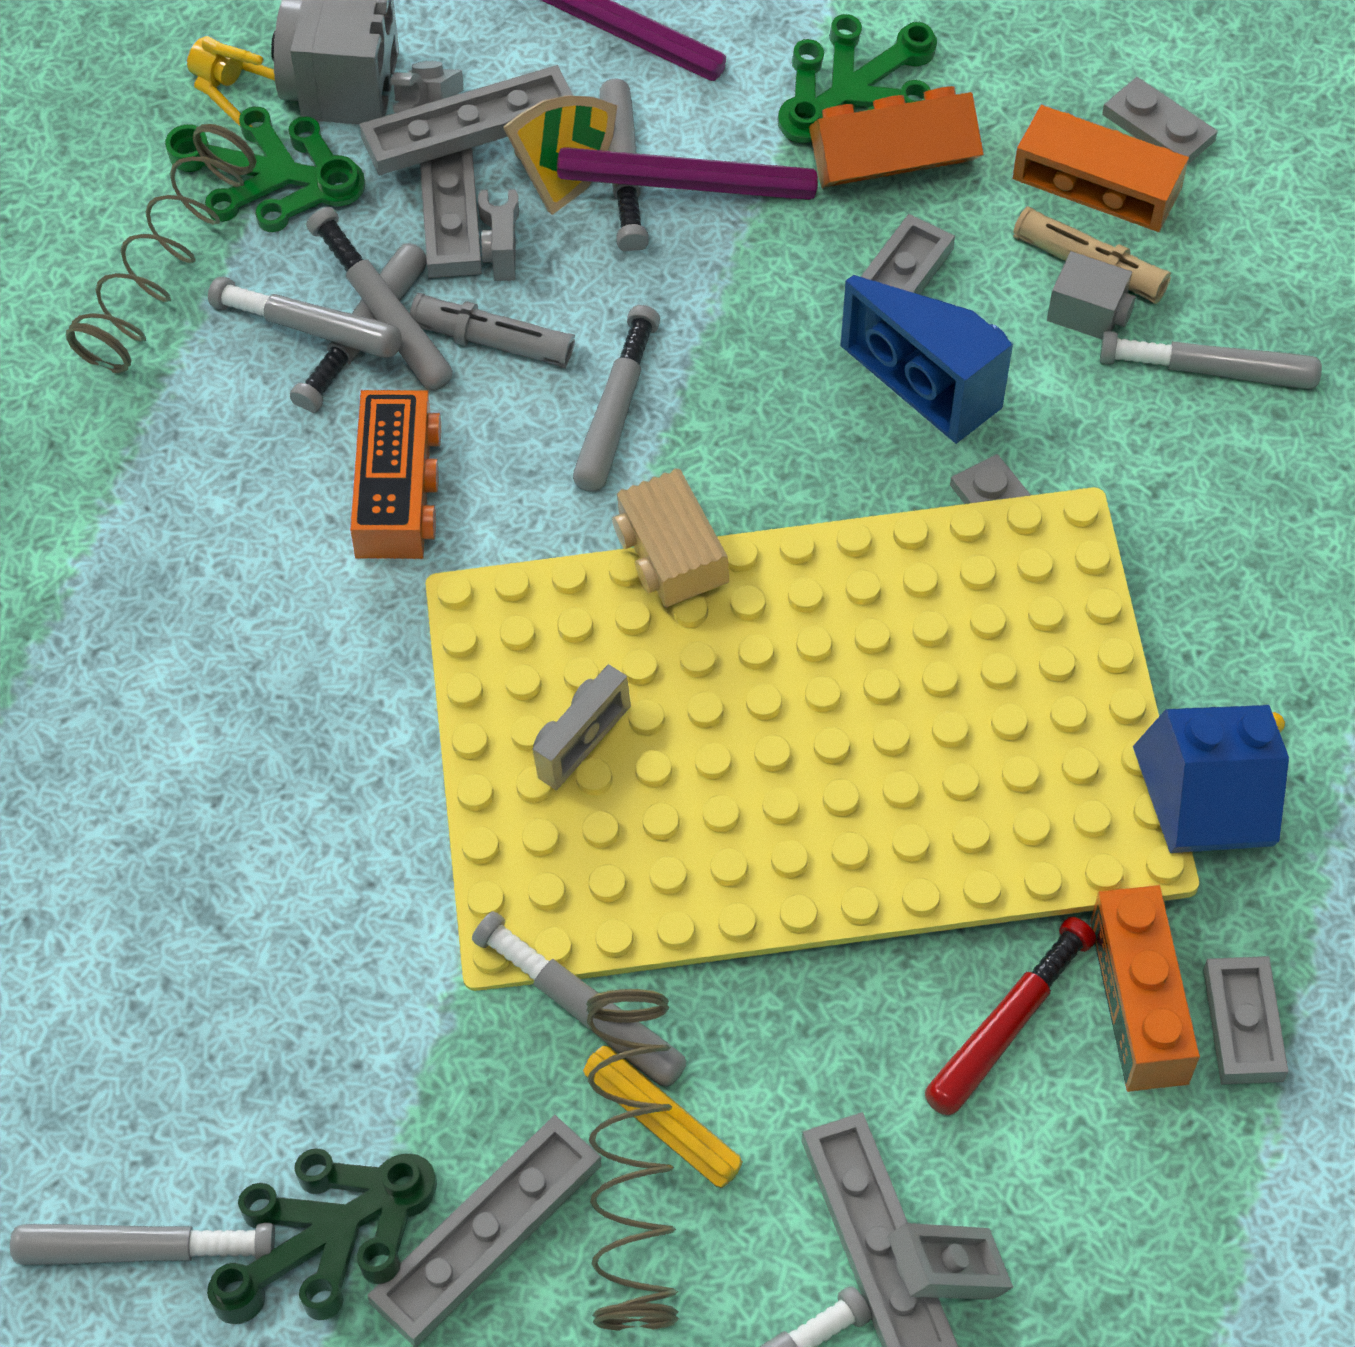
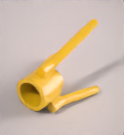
M210 36L198 39L188 54V70L197 76L194 87L207 94L239 126L241 113L216 87L220 84L230 86L235 83L242 69L275 80L274 69L261 65L263 63L262 56L223 44Z

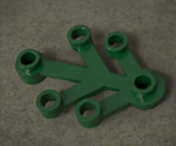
M319 1148L310 1149L302 1153L297 1158L294 1166L302 1189L311 1194L323 1193L330 1188L363 1193L347 1204L278 1197L274 1188L266 1183H255L246 1187L239 1196L238 1207L245 1222L250 1227L256 1228L257 1224L272 1223L274 1225L307 1229L271 1250V1253L263 1255L247 1266L239 1263H228L219 1267L212 1275L207 1287L208 1299L218 1318L229 1324H241L253 1319L263 1308L265 1301L264 1287L323 1251L317 1273L309 1276L302 1283L299 1297L309 1317L315 1320H327L334 1317L343 1306L344 1299L341 1287L359 1229L379 1215L380 1219L376 1235L360 1246L357 1252V1262L363 1277L367 1281L374 1284H383L392 1280L400 1269L398 1251L408 1217L423 1212L430 1205L436 1191L437 1178L429 1161L422 1156L407 1153L393 1156L379 1167L334 1163L331 1155ZM314 1165L325 1166V1169L318 1175H306L308 1169ZM412 1176L411 1180L404 1185L393 1184L401 1177ZM260 1199L269 1200V1203L263 1209L258 1211L250 1210L251 1205L255 1201ZM376 1256H389L381 1265H369L370 1261ZM242 1281V1284L232 1292L223 1291L230 1283ZM321 1291L331 1292L326 1300L312 1302L313 1297Z

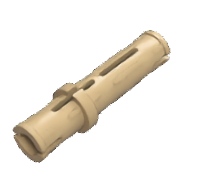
M1026 207L1022 211L1013 230V238L1036 246L1064 261L1067 260L1070 251L1132 271L1129 290L1150 300L1154 304L1161 300L1171 279V272L1130 255L1129 248L1121 244L1113 247L1075 228L1049 218L1031 207Z

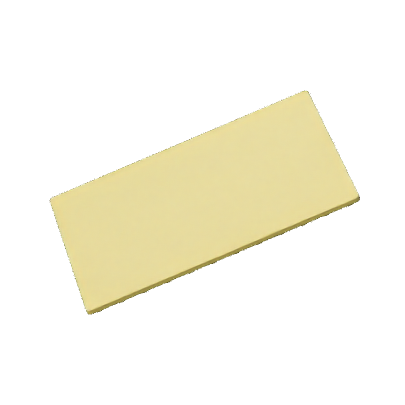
M1100 488L1076 489L717 536L728 556L729 583L666 608L663 606L657 591L648 594L643 588L635 566V561L639 560V557L634 547L434 573L426 579L425 585L462 975L465 986L470 990L478 991L531 985L534 983V980L528 974L521 971V968L516 967L513 962L508 961L504 955L499 954L496 949L490 946L481 948L472 941L475 929L492 911L497 912L505 919L504 926L506 929L510 930L513 935L518 936L521 941L527 943L529 947L535 949L538 954L543 955L546 960L554 959L579 979L1093 911L1099 891L1160 885L1163 901L1190 898L1198 891L1199 878L1193 853L1169 852L1133 749V745L1159 717L1106 495ZM609 664L627 676L631 707L556 791L538 779L533 755L535 739L548 722H557L567 711L580 685L587 679L594 680Z

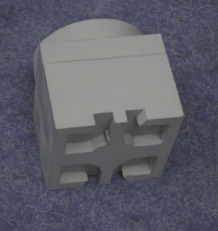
M282 0L271 44V56L274 62V78L278 97L281 100L298 101L301 117H312L317 121L360 125V123L384 117L388 105V96L382 95V91H391V74L395 72L399 53L394 0Z

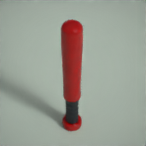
M1069 917L1061 924L1059 928L1061 936L1052 945L1051 950L1047 951L1046 956L1039 961V964L1034 967L1032 972H1025L1003 1000L930 1082L925 1090V1098L936 1112L949 1116L955 1114L962 1107L1028 1020L1050 995V987L1058 979L1059 974L1065 970V967L1071 963V960L1076 957L1079 951L1086 952L1095 944V932L1086 922L1076 917Z

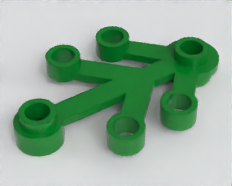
M841 14L836 16L832 21L829 34L830 42L834 45L832 87L817 97L816 73L822 67L824 49L819 42L812 39H804L797 42L792 55V66L796 70L795 97L786 100L779 109L777 122L781 132L793 142L809 143L812 142L809 126L816 120L823 118L822 110L826 108L853 104L854 106L869 107L866 110L874 109L873 101L896 95H904L905 103L917 102L908 97L910 95H915L925 100L924 92L931 89L925 82L920 80L907 81L901 89L873 85L904 64L913 67L928 64L933 59L937 47V38L931 27L922 22L909 23L898 32L896 43L853 72L854 51L860 40L862 25L859 19L853 15ZM839 30H848L852 34H842ZM811 55L815 59L807 60L802 58L801 56ZM799 116H807V117H810V118H809V119H803V118H800Z
M253 106L241 113L239 123L243 137L250 142L257 143L264 156L254 154L256 166L251 173L247 174L254 177L245 180L244 186H232L228 189L219 188L211 191L206 197L205 205L218 215L220 222H226L236 217L239 207L288 184L303 186V188L280 200L267 199L257 206L255 214L259 227L266 232H278L288 225L290 217L320 203L338 207L355 202L364 192L365 178L362 169L352 159L342 155H333L322 138L319 123L312 117L303 116L293 120L289 126V135L293 148L299 152L308 153L315 166L295 163L274 131L269 112L265 108ZM254 122H262V123H263L262 125H260V126H258V127H250V126H249L250 124H252V123H254ZM191 124L180 125L168 133L165 146L172 165L182 158L200 157L193 141V133L198 126ZM205 132L200 133L201 141L218 158L235 166H249L248 158L242 151L209 145ZM304 132H311V133H313L312 135H310V136H308V137H300V136H299L301 133H304ZM188 161L182 163L177 169L185 172H195L204 166L207 167V165L203 161ZM222 201L231 203L226 209L219 210L214 208L215 204ZM270 212L281 214L280 217L274 220L263 218Z

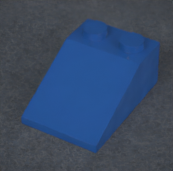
M852 275L845 281L840 346L950 440L957 444L1003 408L1013 343L1008 340L1006 334L998 326L987 323L973 310L860 276Z

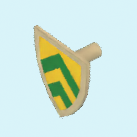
M565 95L541 101L523 111L503 126L514 147L516 157L521 160L550 214L556 213L583 193L592 183L562 180L558 177L557 158L560 149L567 147L608 151L613 138L618 105L595 97Z

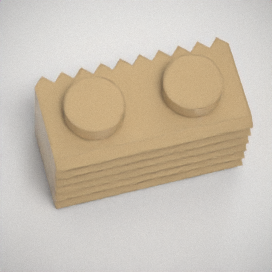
M675 468L671 473L664 472L659 478L653 477L649 482L642 481L638 486L632 485L628 490L621 489L617 493L619 515L612 517L616 535L624 549L634 547L639 557V560L635 561V566L643 588L648 594L657 591L665 608L729 583L728 556L680 469Z

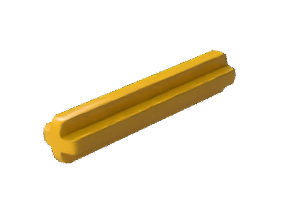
M605 1045L597 1049L587 1060L583 1069L585 1076L588 1078L589 1073L600 1062L618 1053L610 1046ZM625 1059L612 1062L595 1074L594 1082L604 1092L633 1101L670 1104L672 1106L670 1111L634 1116V1118L713 1185L723 1188L738 1174L743 1163L741 1157ZM618 1103L627 1112L640 1109L637 1107H632Z

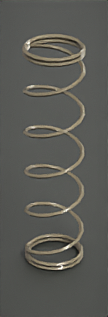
M201 124L193 133V141L200 157L192 156L179 159L172 165L170 171L171 183L177 195L155 197L147 204L145 213L147 223L153 234L133 235L123 241L121 255L129 274L116 273L105 275L98 280L95 290L98 303L104 314L90 313L79 315L72 321L69 329L66 330V339L70 347L88 363L99 365L96 361L103 360L82 346L76 339L75 331L92 335L116 351L124 364L105 362L114 367L113 369L108 368L113 373H123L131 366V357L119 340L99 327L79 322L90 317L110 320L119 330L132 339L146 341L145 334L140 329L120 318L113 317L107 310L100 294L102 284L111 278H128L134 280L154 298L163 302L171 301L170 294L165 289L152 281L136 276L132 271L125 254L127 245L139 238L155 239L178 259L187 263L196 262L194 254L189 249L169 238L160 236L156 232L151 222V209L160 200H180L188 210L204 222L212 225L220 224L218 215L209 207L196 200L182 196L175 182V173L177 167L184 162L203 161L221 180L236 187L244 186L243 178L240 175H247L253 171V168L256 166V158L250 146L236 133L215 124ZM210 132L231 141L248 158L249 166H235L218 158L201 141L200 133ZM213 166L221 169L224 172L231 173L233 176L237 178L239 183L232 181L226 176L222 175ZM190 204H193L203 209L204 211L209 213L215 220L205 217L196 209H194ZM168 244L179 248L181 251L186 253L190 258H187L181 255L180 253L176 252ZM146 285L153 287L154 289L162 293L165 297L152 291ZM125 327L131 329L132 331H134V332L137 333L138 335L133 334L132 332H130L129 330H127Z
M621 989L598 993L591 997L586 1004L588 1006L586 1022L595 1034L617 1045L635 1048L600 1062L589 1073L588 1083L595 1092L606 1099L640 1108L622 1113L602 1122L591 1132L589 1142L595 1151L608 1159L630 1166L646 1168L622 1175L602 1184L592 1194L590 1203L598 1213L610 1220L652 1230L631 1235L608 1244L593 1256L591 1265L598 1274L615 1283L636 1289L659 1292L597 1309L592 1315L595 1318L593 1323L599 1328L608 1330L636 1327L622 1324L634 1321L648 1323L639 1326L643 1328H666L674 1325L679 1319L676 1316L679 1311L672 1306L646 1303L675 1296L678 1293L676 1289L622 1279L605 1272L598 1265L599 1258L616 1247L650 1237L671 1234L676 1230L670 1225L653 1224L623 1218L603 1210L597 1204L598 1195L613 1185L646 1175L670 1172L674 1169L669 1164L649 1163L614 1155L600 1148L595 1141L596 1135L600 1130L615 1122L643 1114L670 1111L672 1108L670 1104L645 1103L617 1097L604 1092L594 1082L595 1074L612 1062L644 1053L668 1051L671 1048L668 1045L642 1044L618 1039L601 1032L593 1023V1018L608 1022L631 1023L648 1021L663 1016L669 1009V1000L663 994L642 989ZM617 1002H646L657 1005L638 1010L603 1009L604 1006ZM625 1317H643V1318L633 1319V1318H625Z

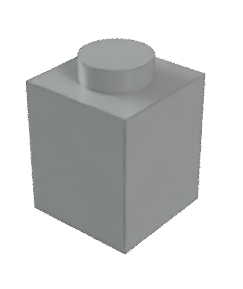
M1070 251L1052 289L1047 321L1099 339L1103 338L1105 331L1113 332L1115 325L1126 327L1136 300V296L1128 294L1132 271Z

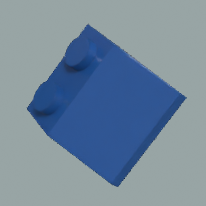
M1270 705L1165 709L1133 745L1170 853L1274 847L1279 842L1289 756Z

